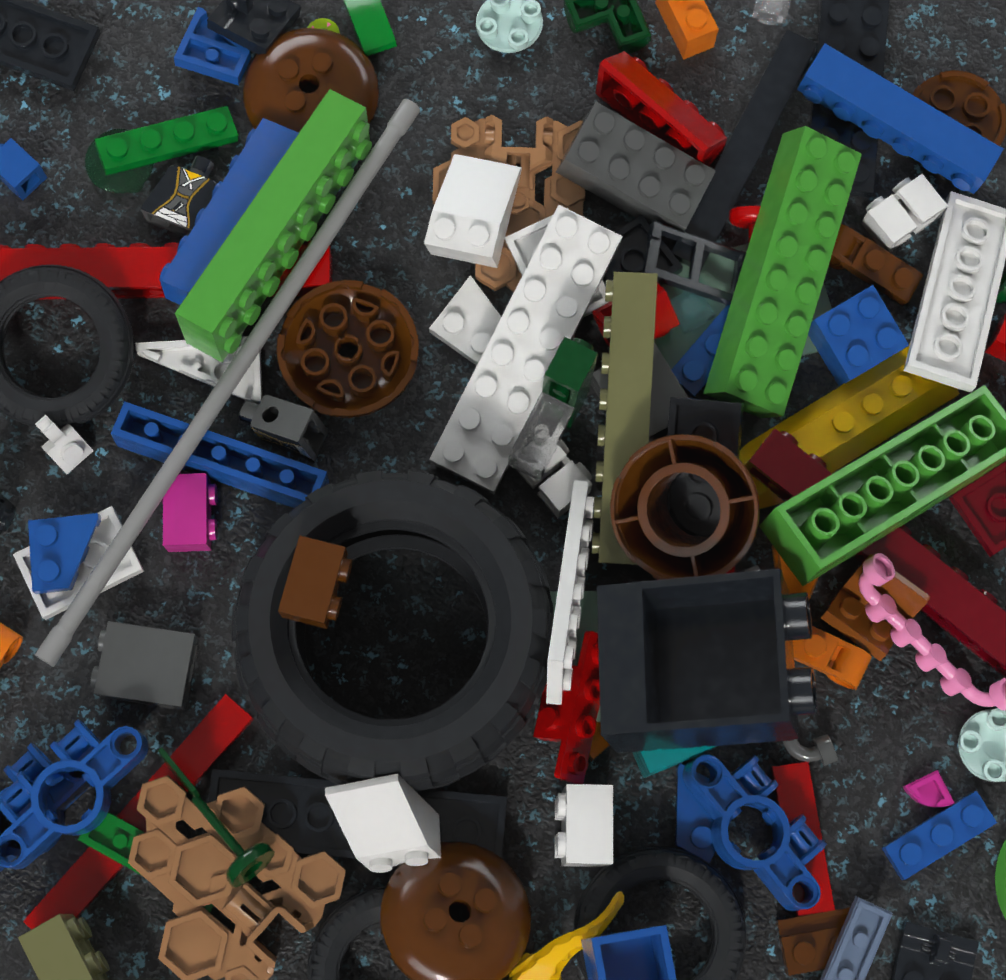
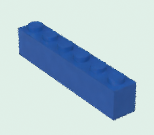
M825 43L797 89L809 101L822 104L832 110L839 119L854 123L862 128L868 136L881 139L891 145L898 154L915 159L927 171L942 175L952 181L956 188L962 191H969L972 194H975L985 182L1004 149Z
M264 118L256 129H252L249 132L244 149L240 155L233 157L229 166V172L223 182L219 181L216 184L209 204L198 212L195 226L188 236L185 235L181 239L176 256L161 271L160 283L166 299L181 305L299 132Z
M124 401L111 435L117 447L164 463L190 424ZM209 430L183 467V470L192 473H207L208 477L212 480L292 508L303 503L306 500L305 497L310 493L329 484L327 471Z

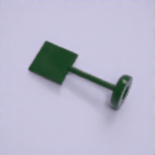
M161 747L158 750L168 768L191 794L193 804L237 856L227 869V881L232 887H238L248 882L272 860L275 851L270 845L263 842L244 850L200 797L197 789Z

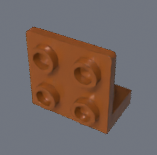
M872 554L868 555V557H867L865 560H867L868 558L872 557L873 555H872ZM862 563L838 591L821 619L881 661L894 644L890 635L893 626L886 619L875 623L866 614L865 606L869 602L861 594L858 585L860 575L863 573ZM896 571L892 580L882 586L874 585L881 595L888 594L894 599L897 610L907 620L913 619L930 599L927 593Z

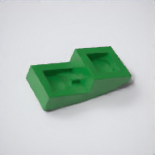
M343 0L353 24L357 40L366 56L397 46L380 0Z

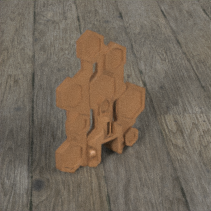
M494 115L487 116L486 119L481 118L475 122L467 117L451 124V144L458 149L451 153V160L433 168V204L436 202L453 156L458 154L513 166L520 164L522 171L506 236L553 215L558 205L583 216L585 189L556 173L583 121L580 120L567 127L559 121H553L549 117L538 120L536 122L535 148L501 147L502 120ZM552 166V176L544 181L543 206L535 201V175ZM505 240L498 268L476 264L475 279L494 291L507 286L514 293L522 277Z
M169 775L143 783L137 810L146 817V832L133 837L128 863L174 903L172 911L178 916L166 922L158 959L181 980H196L207 975L213 980L225 977V980H268L274 973L277 957L256 938L266 929L278 913L300 933L307 932L315 927L323 917L325 904L340 899L346 869L325 850L303 858L294 851V847L278 833L275 834L262 823L265 803L247 787L243 786L220 794L217 800L206 804L244 850L261 842L271 846L275 851L274 856L256 876L262 882L272 879L281 888L261 894L248 882L238 887H232L226 879V872L237 856L186 796L187 791ZM184 820L194 830L202 827L207 833L188 839L176 828V823ZM213 904L235 924L234 933L203 906Z

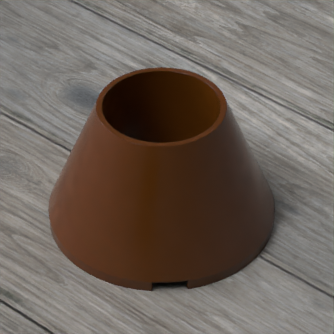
M678 434L654 440L641 447L629 458V461L614 483L611 494L610 514L615 536L627 557L634 564L637 563L645 571L652 574L654 578L663 580L725 574L741 561L753 543L759 524L760 506L752 476L742 461L732 451L706 437ZM681 472L695 474L706 480L713 487L719 498L720 520L716 530L710 537H697L684 532L675 524L670 516L667 505L668 491L673 480Z

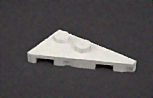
M248 336L242 337L237 350L233 354L229 353L223 363L187 344L185 340L135 343V350L138 356L215 387ZM261 350L232 393V395L258 405L262 400Z

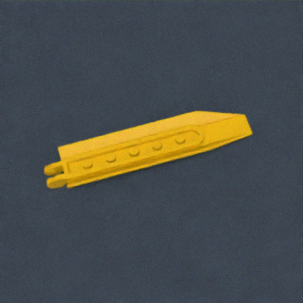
M908 346L748 442L740 450L739 459L745 465L767 436L776 428L779 432L786 431L798 441L799 448L808 455L813 453L820 457L826 463V469L833 473L959 395V391L957 388L903 371L909 350ZM752 476L758 493L760 509L784 503L781 498Z

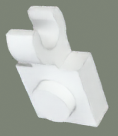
M44 415L35 423L49 439L41 446L42 449L66 474L93 452V449L70 424H67L60 430L47 415Z

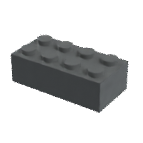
M598 102L594 103L585 116L556 170V173L635 218L643 215L649 224L656 220L663 225L681 231L687 228L716 172L714 169Z

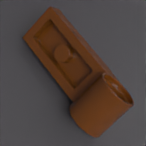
M841 224L828 267L837 270L845 268L869 285H874L877 290L900 305L907 304L924 274L852 228Z

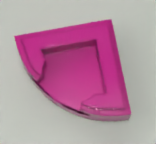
M938 770L903 786L905 792L921 805L940 808L955 804Z

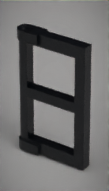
M653 220L649 227L642 273H657L658 282L730 306L746 252L718 244ZM661 235L693 246L688 279L656 268ZM704 250L735 261L730 293L699 283Z

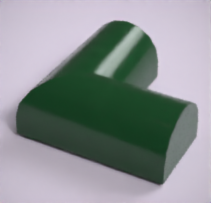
M564 0L565 15L573 33L608 23L620 53L625 51L628 54L642 49L651 40L652 35L637 0Z

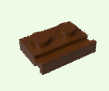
M851 907L776 920L786 975L790 976L825 969Z

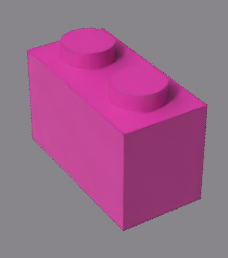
M207 473L179 474L163 497V546L168 552L211 551V540H217V520L211 519V505H217V485L211 484Z

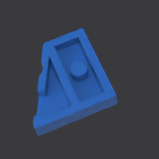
M198 7L174 56L175 66L239 86L251 60L250 51L208 29L207 12L203 8Z
M680 763L676 769L675 846L710 863L716 851L711 837L713 819L685 785L682 775L685 765ZM696 772L697 777L702 782L708 783L709 778Z

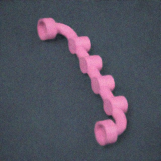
M877 553L865 560L863 563V573L860 575L858 585L861 594L869 602L865 606L868 618L875 623L886 619L893 626L890 631L893 642L898 647H905L911 644L918 651L915 655V660L921 670L929 672L936 668L943 675L940 679V685L947 695L954 696L961 693L974 704L982 707L996 706L1000 710L1006 711V678L991 684L989 693L977 689L972 684L969 673L963 668L957 669L947 659L946 652L941 645L937 643L931 644L922 635L920 625L914 619L907 620L897 610L896 603L890 595H881L875 589L874 585L882 586L894 578L895 569L890 559L884 554Z

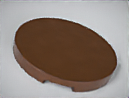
M944 71L927 79L914 90L912 95L998 146L1002 144L1006 135V105L1002 103L997 93L989 86V82L982 77L966 71Z

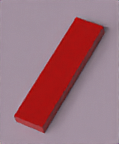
M809 762L771 767L772 780H776L779 784L774 790L776 803L785 812L788 821L790 822L803 814L807 818L805 821L807 826L821 840L822 835ZM823 849L805 865L820 886V899L814 907L796 911V916L835 910L825 851ZM795 883L792 894L794 899L801 903L804 900L805 892L800 884Z

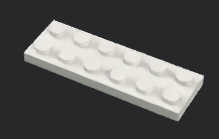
M951 191L946 198L948 206L942 214L903 371L972 393L977 385L1006 260V209Z
M574 480L547 660V704L562 705L563 691H571L572 664L577 648L576 634L577 629L580 627L581 599L584 597V576L589 560V548L584 547L589 546L593 530V520L589 519L593 517L594 497L588 496L587 481Z

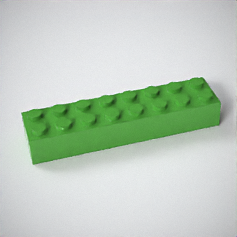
M329 89L175 312L187 344L222 363L229 353L233 354L241 343L242 333L248 325L251 326L256 322L261 312L260 306L267 296L272 297L275 294L280 283L279 278L285 269L293 267L299 255L298 250L304 241L308 242L312 239L317 229V222L323 213L328 214L331 211L336 200L335 195L339 189L349 184L354 173V167L358 161L364 160L368 156L372 142L370 141V124L367 119L366 107Z
M807 126L782 134L703 394L719 401L744 403V411L759 418L784 417L861 159V153Z
M984 385L777 506L759 527L801 585L805 586L1006 461V412Z

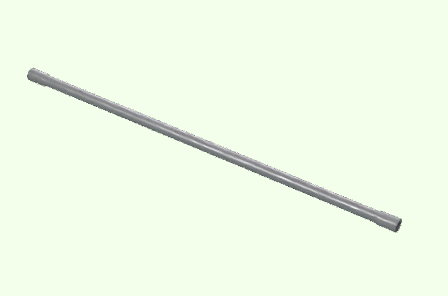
M409 99L402 100L371 152L76 597L35 653L37 658L52 667L56 665L71 642L74 632L391 151L399 139L405 135L419 114L420 108L416 103Z

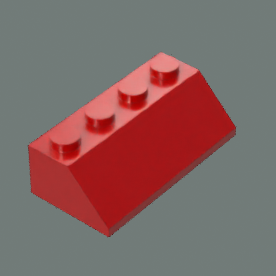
M623 51L605 58L599 64L595 94L622 117L707 166L723 152L727 141L723 129L715 122H708L702 117L692 102L689 100L683 101L673 92V88L667 81L662 78L657 79L651 74L641 59L637 57L632 58Z

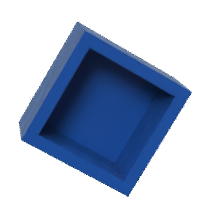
M874 285L814 319L808 333L838 386L851 381L909 346Z
M666 925L581 939L588 980H676Z

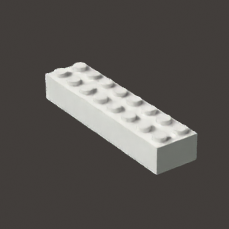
M561 205L557 206L429 459L432 464L495 494L540 404L544 375L564 336L571 340L573 339L620 246L623 236Z

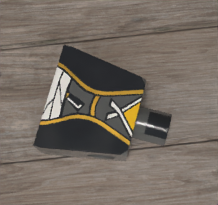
M195 156L189 171L176 165L170 166L141 207L146 222L176 234L188 236L195 226L198 212L202 208H206L212 199V193L217 183L209 179V176L214 168V164L204 157Z
M270 395L263 396L259 405L246 401L239 415L241 421L251 424L250 427L262 441L314 463L329 433L314 410Z

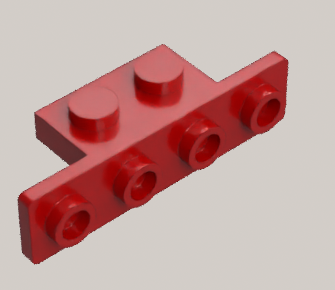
M585 631L578 666H572L571 691H563L562 705L546 703V683L533 737L540 740L561 742L554 776L571 784L584 783L600 707L598 633L594 631Z

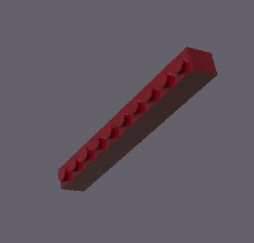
M775 428L747 461L745 467L753 477L786 502L832 475V473L826 469L827 465L820 457L813 453L808 455L799 448L798 441L786 431L779 432ZM905 525L900 526L853 555L861 563L870 554L881 553L887 556L896 572L930 596L929 601L921 611L1006 678V612L997 605L998 601L992 594L983 589H976L968 582L969 577L962 570L954 566L949 567L939 559L940 554L933 547L927 544L921 545L912 538V532Z

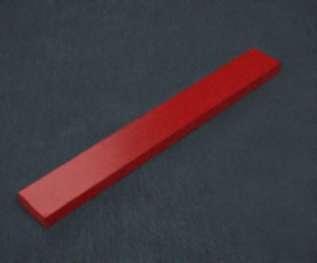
M225 694L173 752L170 758L195 786L254 718ZM166 763L148 780L149 782L169 775L186 790ZM140 789L117 817L146 832V817L137 810ZM89 847L23 922L32 930L58 914H73L75 918H78L124 865Z

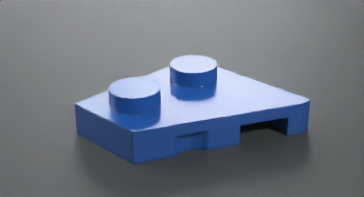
M98 513L28 521L33 593L43 594L73 589L79 575L78 569L80 564L85 561L90 549L88 546L96 527H99L101 523V516Z

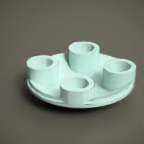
M487 0L480 7L476 17V29L480 39L491 49L503 53H514L528 48L538 39L543 27L541 7L535 0Z
M999 708L982 710L972 715L964 723L958 738V750L964 765L972 774L985 781H1006V711Z

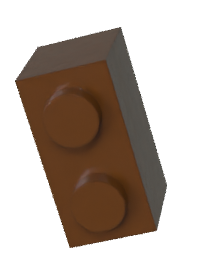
M299 535L278 609L282 618L325 629L328 628L330 619L337 620L342 602V597H338L337 592L340 582L347 583L352 567V560L347 559L346 547Z

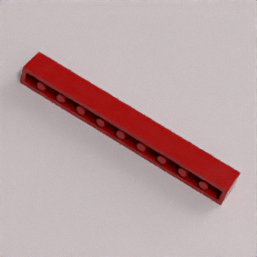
M311 241L305 242L300 247L295 264L291 269H285L279 278L278 289L272 297L276 295ZM99 243L91 248H81L76 244H62L59 248H46L39 244H28L24 248H10L7 245L0 244V281L25 268L39 265H62L81 270L105 284L118 299L165 298L160 283V274L163 267L167 263H171L176 256L179 243H166L164 247H150V245L145 243H133L129 247H115L112 244ZM330 246L296 297H302L312 289L332 282V253ZM44 297V298H40V299H66V298H63V297Z

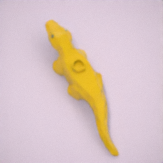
M617 892L606 909L592 922L557 937L535 954H523L517 965L509 973L508 980H562L561 972L565 965L577 952L583 949L581 939L600 936L611 923L624 903L623 892Z

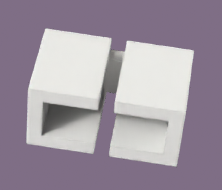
M923 174L912 181L909 177L905 178L893 188L894 195L892 194L886 199L880 196L865 208L867 214L861 223L874 241L888 252H892L912 237L910 234L912 231L917 234L939 219L948 206Z
M545 431L513 457V466L532 489L562 467L538 487L540 491L537 494L554 515L559 518L570 509L574 480L587 481L589 494L592 488V483L590 482L592 476L582 463L578 462L575 464L572 460H569L567 457L569 449L561 438L557 435L552 438Z

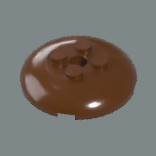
M302 28L281 34L266 54H257L254 57L245 76L243 100L247 116L254 129L258 127L264 118L300 133L329 89L366 107L368 123H370L377 111L379 87L376 72L370 59L355 42L331 30ZM308 83L318 86V89L313 93L302 91Z
M341 280L326 283L303 295L288 311L287 318L277 339L279 368L292 393L313 410L341 418L369 415L395 401L410 383L415 373L419 356L416 327L404 305L385 289L381 290L357 280ZM354 346L358 351L353 358H346L340 355L342 348Z
M452 841L440 843L441 858L428 859V863L422 866H409L406 863L399 865L391 876L382 896L380 928L381 934H383L385 943L391 953L390 957L409 979L502 980L513 970L521 959L529 940L531 909L521 880L502 858L481 846L467 842ZM461 906V909L466 914V921H454L449 915V908Z

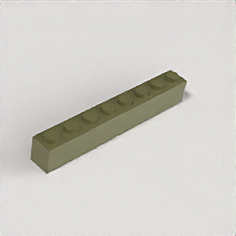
M614 272L613 280H606L605 302H612V315L604 316L603 338H610V353L602 352L601 374H608V389L600 388L599 410H606V425H598L597 446H605L604 461L597 460L596 482H603L602 497L595 496L594 518H601L600 533L593 532L592 554H599L598 563L638 565L637 563L634 564L627 557L617 541L611 522L610 502L616 478L619 477L629 458L641 447L649 443L657 273Z

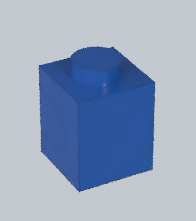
M10 138L5 144H0V180L23 201L47 179V176L40 164Z

